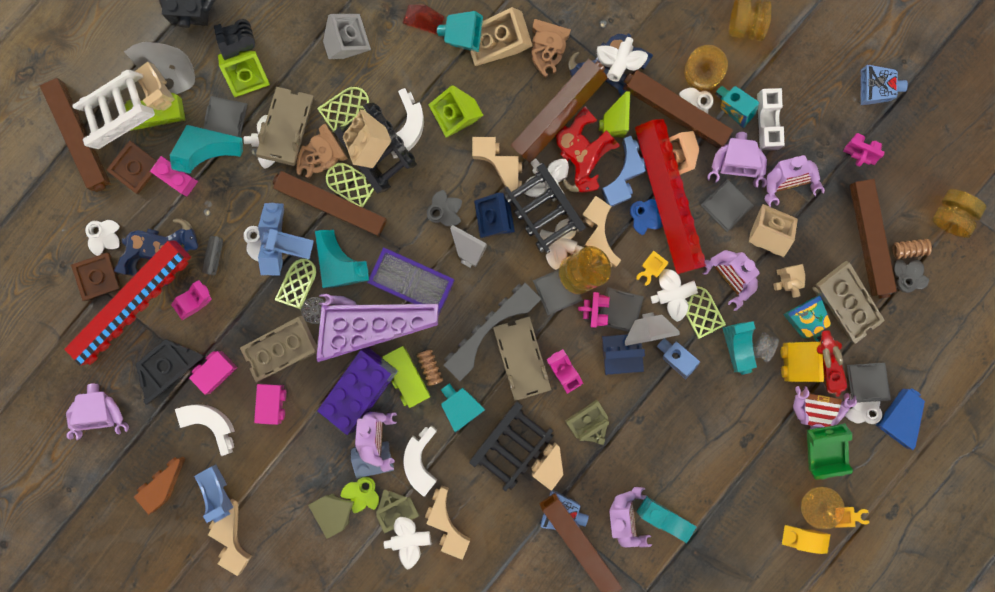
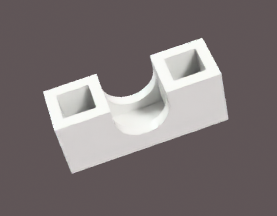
M782 88L762 89L757 94V101L760 102L758 106L760 149L779 150L785 146L784 127H780L779 123L780 110L783 108Z

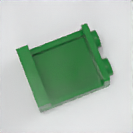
M846 424L807 430L809 471L814 479H826L853 473V469L849 464L848 441L852 440V432Z

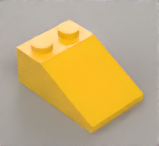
M821 342L783 343L780 354L781 358H784V366L781 368L784 381L824 382L823 354H818L816 350Z

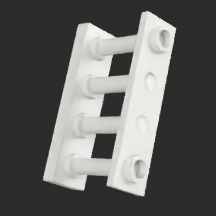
M125 70L118 77L86 97L80 98L78 102L72 105L74 109L85 111L91 133L83 139L85 146L100 149L155 115L153 108L141 104L135 82L143 78L141 73ZM127 87L133 103L132 109L128 112L121 95V91ZM111 97H114L119 113L118 118L112 120L106 101ZM100 105L105 122L104 126L98 129L93 113V108Z

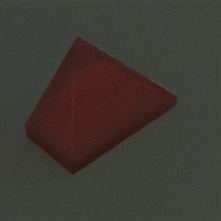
M408 5L403 24L437 34V27L442 25L444 16L426 5Z

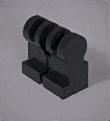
M239 19L235 24L223 28L221 24L214 25L217 44L224 60L239 55L240 51H251L255 47L251 24L248 20Z

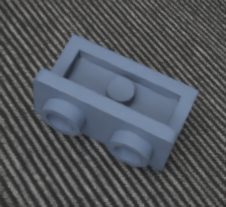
M388 441L382 442V460L391 458ZM357 448L351 449V463L356 479L385 473L381 470L380 466L377 467L364 462L360 458Z

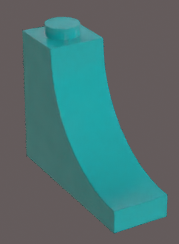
M186 125L170 154L171 169L190 174L198 164L209 158L224 155L241 157L243 153L242 138Z
M334 230L315 231L323 288H335L369 281L367 261H355L349 258L338 245Z
M754 321L723 327L734 372H740L741 375L751 373L753 368H757L752 343L753 331L756 329Z
M646 496L636 511L643 520L658 529L672 534L685 543L689 541L696 529L695 525Z

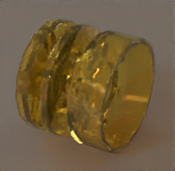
M735 0L730 17L729 36L743 38L748 30L750 40H753L756 36L757 41H763L771 22V1L764 0L762 3L761 0H756L753 7H751V0Z
M704 45L696 48L691 53L684 67L686 82L698 91L714 89L720 84L728 70L726 55L721 49L713 45ZM703 67H707V68H706V71H707L706 74H703V70H702Z

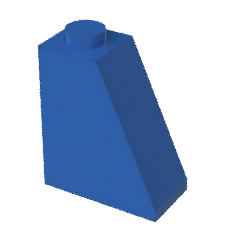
M912 388L910 390L902 389L883 414L882 419L875 425L903 447L914 450L916 447L925 403L920 398L921 394Z

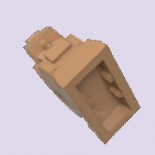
M534 19L532 31L536 34L532 41V61L538 71L546 78L548 77L545 71L547 68L552 69L553 74H556L555 66L562 59L571 29Z
M326 124L319 127L320 135L312 137L309 144L302 146L297 157L298 175L301 176L302 171L307 169L305 177L310 179L313 173H320L333 167L338 160L344 161L348 159Z

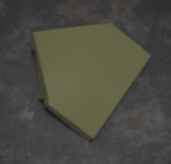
M595 400L565 420L574 436L579 438L580 441L585 440L604 445V437L609 420L598 400Z
M387 490L383 491L380 505L376 511V517L384 534L394 530V523L397 518L406 517L413 520L420 516L411 498Z
M331 494L329 496L325 495L308 505L326 539L343 531L345 526L349 524L348 519L354 501H346L336 497L335 494Z

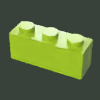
M171 93L175 100L171 102L172 105L163 111L153 109L155 113L153 117L130 131L186 121L182 98L175 93ZM128 100L124 104L127 112L133 107L132 100Z
M405 346L383 356L386 362L398 370L391 382L395 389H400L402 393L400 399L404 406L408 405L411 408L431 397Z

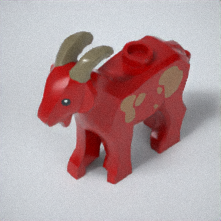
M583 107L577 114L570 127L565 125L556 134L557 145L562 150L561 156L567 161L571 160L576 166L575 184L572 186L567 180H564V186L569 191L576 193H586L599 189L600 185L597 182L599 175H595L593 178H590L589 175L606 152L620 147V144L607 130L592 143L582 134L586 124L597 121L586 107Z
M827 330L822 332L821 344L818 345L816 350L818 354H823V383L826 386L827 392L830 394L834 393L836 397H839L841 392L847 389L842 366L843 358L840 352L842 344L835 341L830 331Z

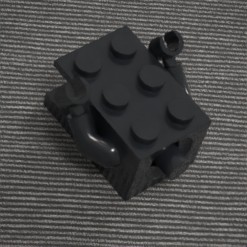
M159 0L162 8V15L171 24H178L179 27L189 28L190 25L208 26L209 11L216 0Z

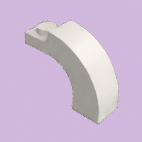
M404 88L398 92L407 111V120L404 127L396 134L402 138L404 146L410 151L421 137L424 127V115L420 102L412 105L415 103L412 93H407ZM394 151L391 152L394 158L398 157Z
M201 404L175 409L180 428L193 424L206 425L215 434L221 456L233 452L234 443L232 438L228 436V433L235 432L230 420L221 411Z
M433 426L429 429L425 427L419 434L420 440L413 436L404 454L406 476L414 489L423 496L428 493L437 481L424 468L421 458L423 448L437 432V429Z

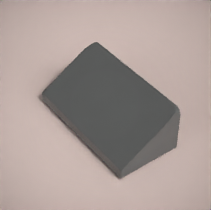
M217 236L209 237L202 273L216 275L223 238Z

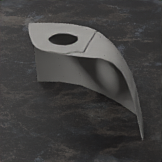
M142 42L124 51L138 69L145 63L150 62L156 66L164 79H172L174 86L169 89L170 93H182L190 89L195 83L193 66L188 56L178 48L161 43ZM170 65H174V66H175V70L169 68V66H170Z

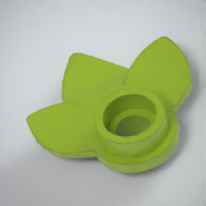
M367 476L360 478L357 482L348 483L340 495L342 498L354 501L353 513L362 511L366 506L375 510L379 503V496L375 492V482ZM363 483H368L369 489H364Z

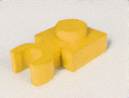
M653 251L641 266L645 271L640 272L636 276V280H639L641 276H645L647 281L644 283V286L649 285L651 276L653 275L657 278L669 262Z
M833 507L835 528L855 527V521H859L861 524H869V520L861 519L862 513H869L866 509H861L854 513V507Z

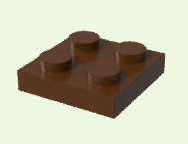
M129 141L106 171L134 193L139 194L154 175L150 170L157 161L135 143Z
M108 252L71 265L82 301H88L122 289L117 273L114 272L115 267L111 255Z

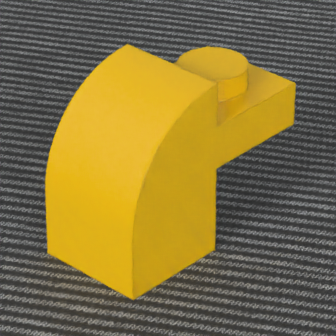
M785 525L782 545L797 548V550L827 554L831 534Z

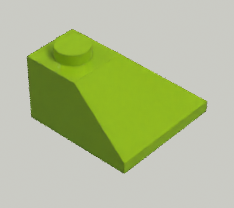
M240 51L239 55L227 60L223 59L222 54L218 55L219 67L234 97L270 85L255 51Z
M454 85L450 86L428 104L446 138L472 125L484 116L475 99Z
M626 91L604 114L602 120H599V131H602V134L607 130L612 137L624 138L629 131L630 92Z

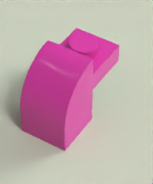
M198 280L191 285L187 292L176 297L171 305L181 320H184L206 306L212 299L208 288Z
M563 349L552 354L547 359L550 368L567 394L583 384Z

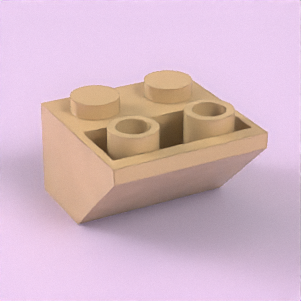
M361 109L343 136L353 165L373 168L391 143L386 127Z
M556 442L552 445L549 443L543 451V458L541 460L537 459L531 467L532 476L551 491L563 476L560 447Z

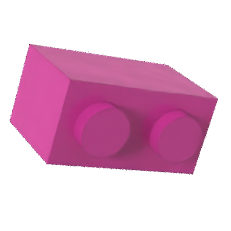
M162 156L150 170L155 176L185 196H188L198 183L189 174L171 169V162Z
M222 351L211 352L206 357L207 361L202 366L200 364L192 370L193 375L189 377L205 395L211 394L238 368Z
M257 384L254 423L281 424V420L285 418V409H282L287 394L286 390H284V385Z

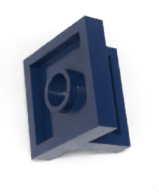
M495 193L474 200L480 238L515 232L511 206L505 200L503 193Z
M628 334L602 336L605 375L644 372L643 356H645V350L642 349V344L637 343L625 346Z

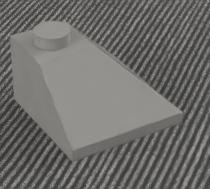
M360 14L328 15L323 39L328 59H344L371 50Z
M452 225L450 229L458 256L462 259L460 263L469 268L472 265L476 267L487 248V244Z
M653 312L642 315V319L634 321L625 340V346L680 335V333L663 315L654 316Z

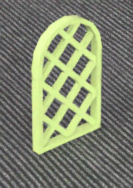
M350 87L317 109L334 132L337 129L338 123L343 124L342 126L350 124L354 117L357 116L359 109H364L363 106H360L361 99L367 100V103H369V98L363 89ZM354 90H359V91H360V95H359V96L353 95V91H354ZM343 96L350 97L349 103H342ZM338 97H340V101H339V102L334 101V100H336ZM352 98L359 99L358 105L351 104ZM332 103L339 105L338 111L331 110ZM329 104L328 109H323L325 106ZM341 105L348 106L347 113L340 112ZM350 107L357 108L356 114L349 113ZM322 111L328 112L327 118L324 116ZM330 112L337 113L336 120L329 119ZM339 114L346 115L345 122L338 121ZM329 122H335L334 128Z
M337 163L327 171L326 182L328 187L334 193L356 205L358 204L352 200L358 199L360 204L358 206L362 208L374 191L372 188L369 193L368 187L371 184H367V178L364 174L345 163ZM341 166L342 171L336 173L334 167ZM344 166L349 167L350 170H344ZM352 172L353 178L347 180L345 173ZM355 172L360 174L361 177H356ZM343 174L344 180L338 182L336 175ZM334 176L335 183L329 184L328 177ZM364 179L365 185L358 187L357 180ZM354 181L355 187L349 189L347 182ZM345 183L346 190L340 191L338 184ZM336 185L337 191L331 186ZM366 188L367 194L360 196L359 189ZM356 190L358 196L351 198L349 191ZM347 192L348 198L341 193ZM366 197L365 201L362 204L361 198Z
M299 259L291 265L275 298L276 301L301 310L316 276V267L313 262L308 259ZM302 262L303 266L297 268V265ZM311 265L313 270L308 272L307 267ZM304 269L306 274L300 276L299 271ZM296 273L298 278L292 281L291 275ZM307 277L308 282L303 284L301 279ZM299 281L300 286L297 287V288H294V285H293V284H294L295 282ZM291 285L292 290L287 293L285 288ZM301 289L303 294L297 297L296 291ZM293 293L295 298L289 301L288 295Z
M696 286L697 289L703 291L701 296L696 294L691 296L690 301L687 302L689 306L686 316L698 339L726 324L709 292L702 287ZM704 293H706L709 298L703 297ZM694 296L700 298L698 305L692 303ZM702 299L709 301L707 308L701 306ZM711 303L713 304L715 310L710 309ZM691 305L697 307L695 314L689 312ZM700 308L706 310L704 317L698 315ZM709 311L715 313L714 319L707 318ZM689 315L695 316L693 322ZM717 315L719 316L721 322L716 321ZM697 317L703 319L702 326L695 324ZM706 320L712 322L711 329L704 327ZM715 323L721 324L720 326L714 328ZM695 326L701 328L699 334ZM703 329L709 331V332H707V333L701 335Z

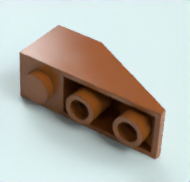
M174 457L166 464L168 468L163 472L159 470L152 476L153 481L149 484L144 483L137 489L139 493L134 498L148 515L154 513L170 499L185 461L184 457L178 459Z

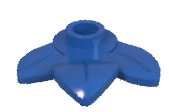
M656 200L637 201L630 207V214L634 219L633 227L641 235L645 234L647 228H662L663 224L658 214L659 210ZM639 207L642 208V213H641V214L638 213V208H639Z

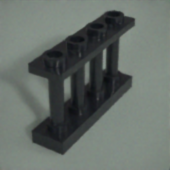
M366 103L363 106L366 112L386 127L391 139V143L373 168L358 166L378 194L386 192L391 188L388 180L404 166L406 169L417 166V163L415 162L414 155L404 146L402 138L393 130L392 124L383 116L381 108L375 103ZM348 125L338 127L334 131L346 150L347 147L343 136L349 128ZM394 151L400 160L382 174L377 164Z
M544 163L536 168V176L511 192L508 186L504 188V198L509 205L512 203L516 208L514 213L519 220L523 219L527 226L524 228L530 237L534 236L537 240L535 245L541 253L545 252L547 255L550 253L549 245L570 231L574 232L576 230L579 234L585 230L586 226ZM544 182L548 188L546 193L522 208L516 198L538 183L542 184ZM550 198H555L559 204L557 208L532 224L526 214ZM561 214L562 216L566 215L569 219L568 224L543 240L537 230Z
M518 401L514 403L469 461L473 467H476L477 464L483 465L505 483L502 487L505 492L508 488L510 490L514 488L518 482L516 480L520 473L523 475L530 467L528 465L529 461L532 458L536 459L542 451L540 447L543 443L548 444L554 436L552 434L554 430L551 427L545 431L523 414V410H521L523 405ZM513 419L520 420L541 437L535 446L511 429L512 426L509 424ZM501 434L509 436L529 452L523 462L499 444L497 439ZM489 449L497 451L517 467L511 477L487 459L485 454Z

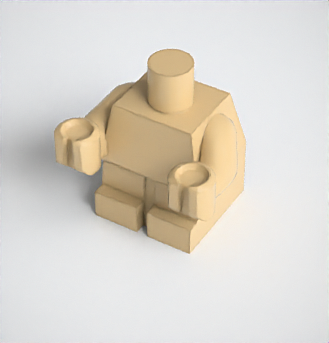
M803 264L778 269L777 274L780 275L781 282L773 284L774 290H781L783 287L785 291L792 292L793 298L799 297V289L805 287Z

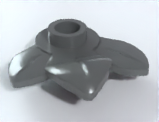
M444 190L435 193L432 198V205L427 209L428 219L434 223L441 222L448 227L458 225L461 220L456 213L462 205V200L447 198ZM438 210L440 215L438 217L433 216V211Z
M901 259L895 262L894 274L898 278L897 287L901 292L910 293L915 289H924L928 285L929 279L923 275L924 266L920 260H914L909 264H906Z

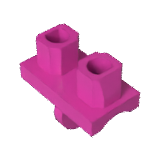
M857 133L845 146L843 152L857 159L856 165L859 167L863 163L875 165L884 155V151L881 150L882 144L872 141L868 145L864 143L865 137Z
M593 292L592 308H590V300H584V307H578V311H583V319H589V312H592V328L608 325V315L598 314V308H609L610 297Z

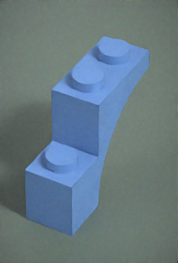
M631 136L624 138L622 141L625 158L619 177L602 189L604 199L611 207L631 199L633 191L630 184H626L625 181L642 175L646 171L644 158H640L638 154V143Z
M264 203L258 225L260 242L263 232H267L268 229L282 232L284 204ZM261 243L258 255L261 275H280L283 265L282 252L263 248L264 244Z
M273 229L263 232L261 240L265 249L306 259L310 258L314 242L313 240Z
M217 465L211 466L194 476L205 502L206 509L203 515L205 521L208 523L213 520L216 523L230 515L229 510L234 507L223 489L227 483Z

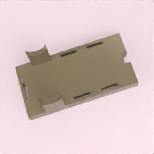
M276 87L266 122L261 123L256 157L295 166L314 100L313 95L301 92L295 95L289 89Z
M843 262L815 284L816 287H812L817 296H821L822 301L828 304L849 340L854 344L867 335L866 331L869 328L874 330L885 321L850 262Z
M302 315L240 347L245 361H250L252 366L250 371L255 382H259L298 361L317 354L318 347Z
M530 316L516 320V325L508 326V323L493 327L514 401L551 390ZM530 330H532L534 341L532 340ZM499 339L501 340L503 350H501ZM536 348H537V351H538V354H539V357H540L539 360H538V356H537V353H536V350H535ZM504 358L507 360L509 369L506 367ZM533 391H538V392H536V393H532V394L527 395V393H530V392H533Z

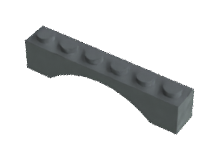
M519 283L512 290L514 294L509 299L505 297L498 304L500 308L496 312L492 310L484 318L487 322L483 326L478 324L471 331L473 336L469 340L463 339L458 345L460 349L455 354L451 352L444 359L446 361L444 366L459 381L474 368L478 347L491 328L508 317L528 313L541 300L526 283L523 285Z

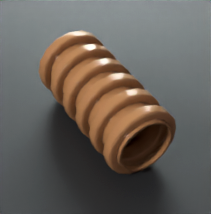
M929 239L902 241L900 243L895 242L892 250L896 259L929 256L932 251V245Z
M430 349L416 355L420 359L418 362L422 365L420 366L421 369L424 370L422 373L426 376L425 380L428 381L427 386L443 381V378L440 377L441 372H438L439 366H436L437 361H434L435 355H432L433 350Z

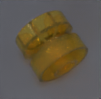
M949 189L942 200L944 207L937 209L932 221L936 226L950 234L970 238L977 226L975 221L981 219L987 206L983 201L967 192Z
M593 246L585 247L566 257L559 267V276L562 284L567 290L575 294H583L605 284L611 275V264L607 255L601 249Z
M817 487L807 492L804 496L801 511L803 517L811 526L818 529H830L842 520L844 503L840 495L834 490L826 487Z

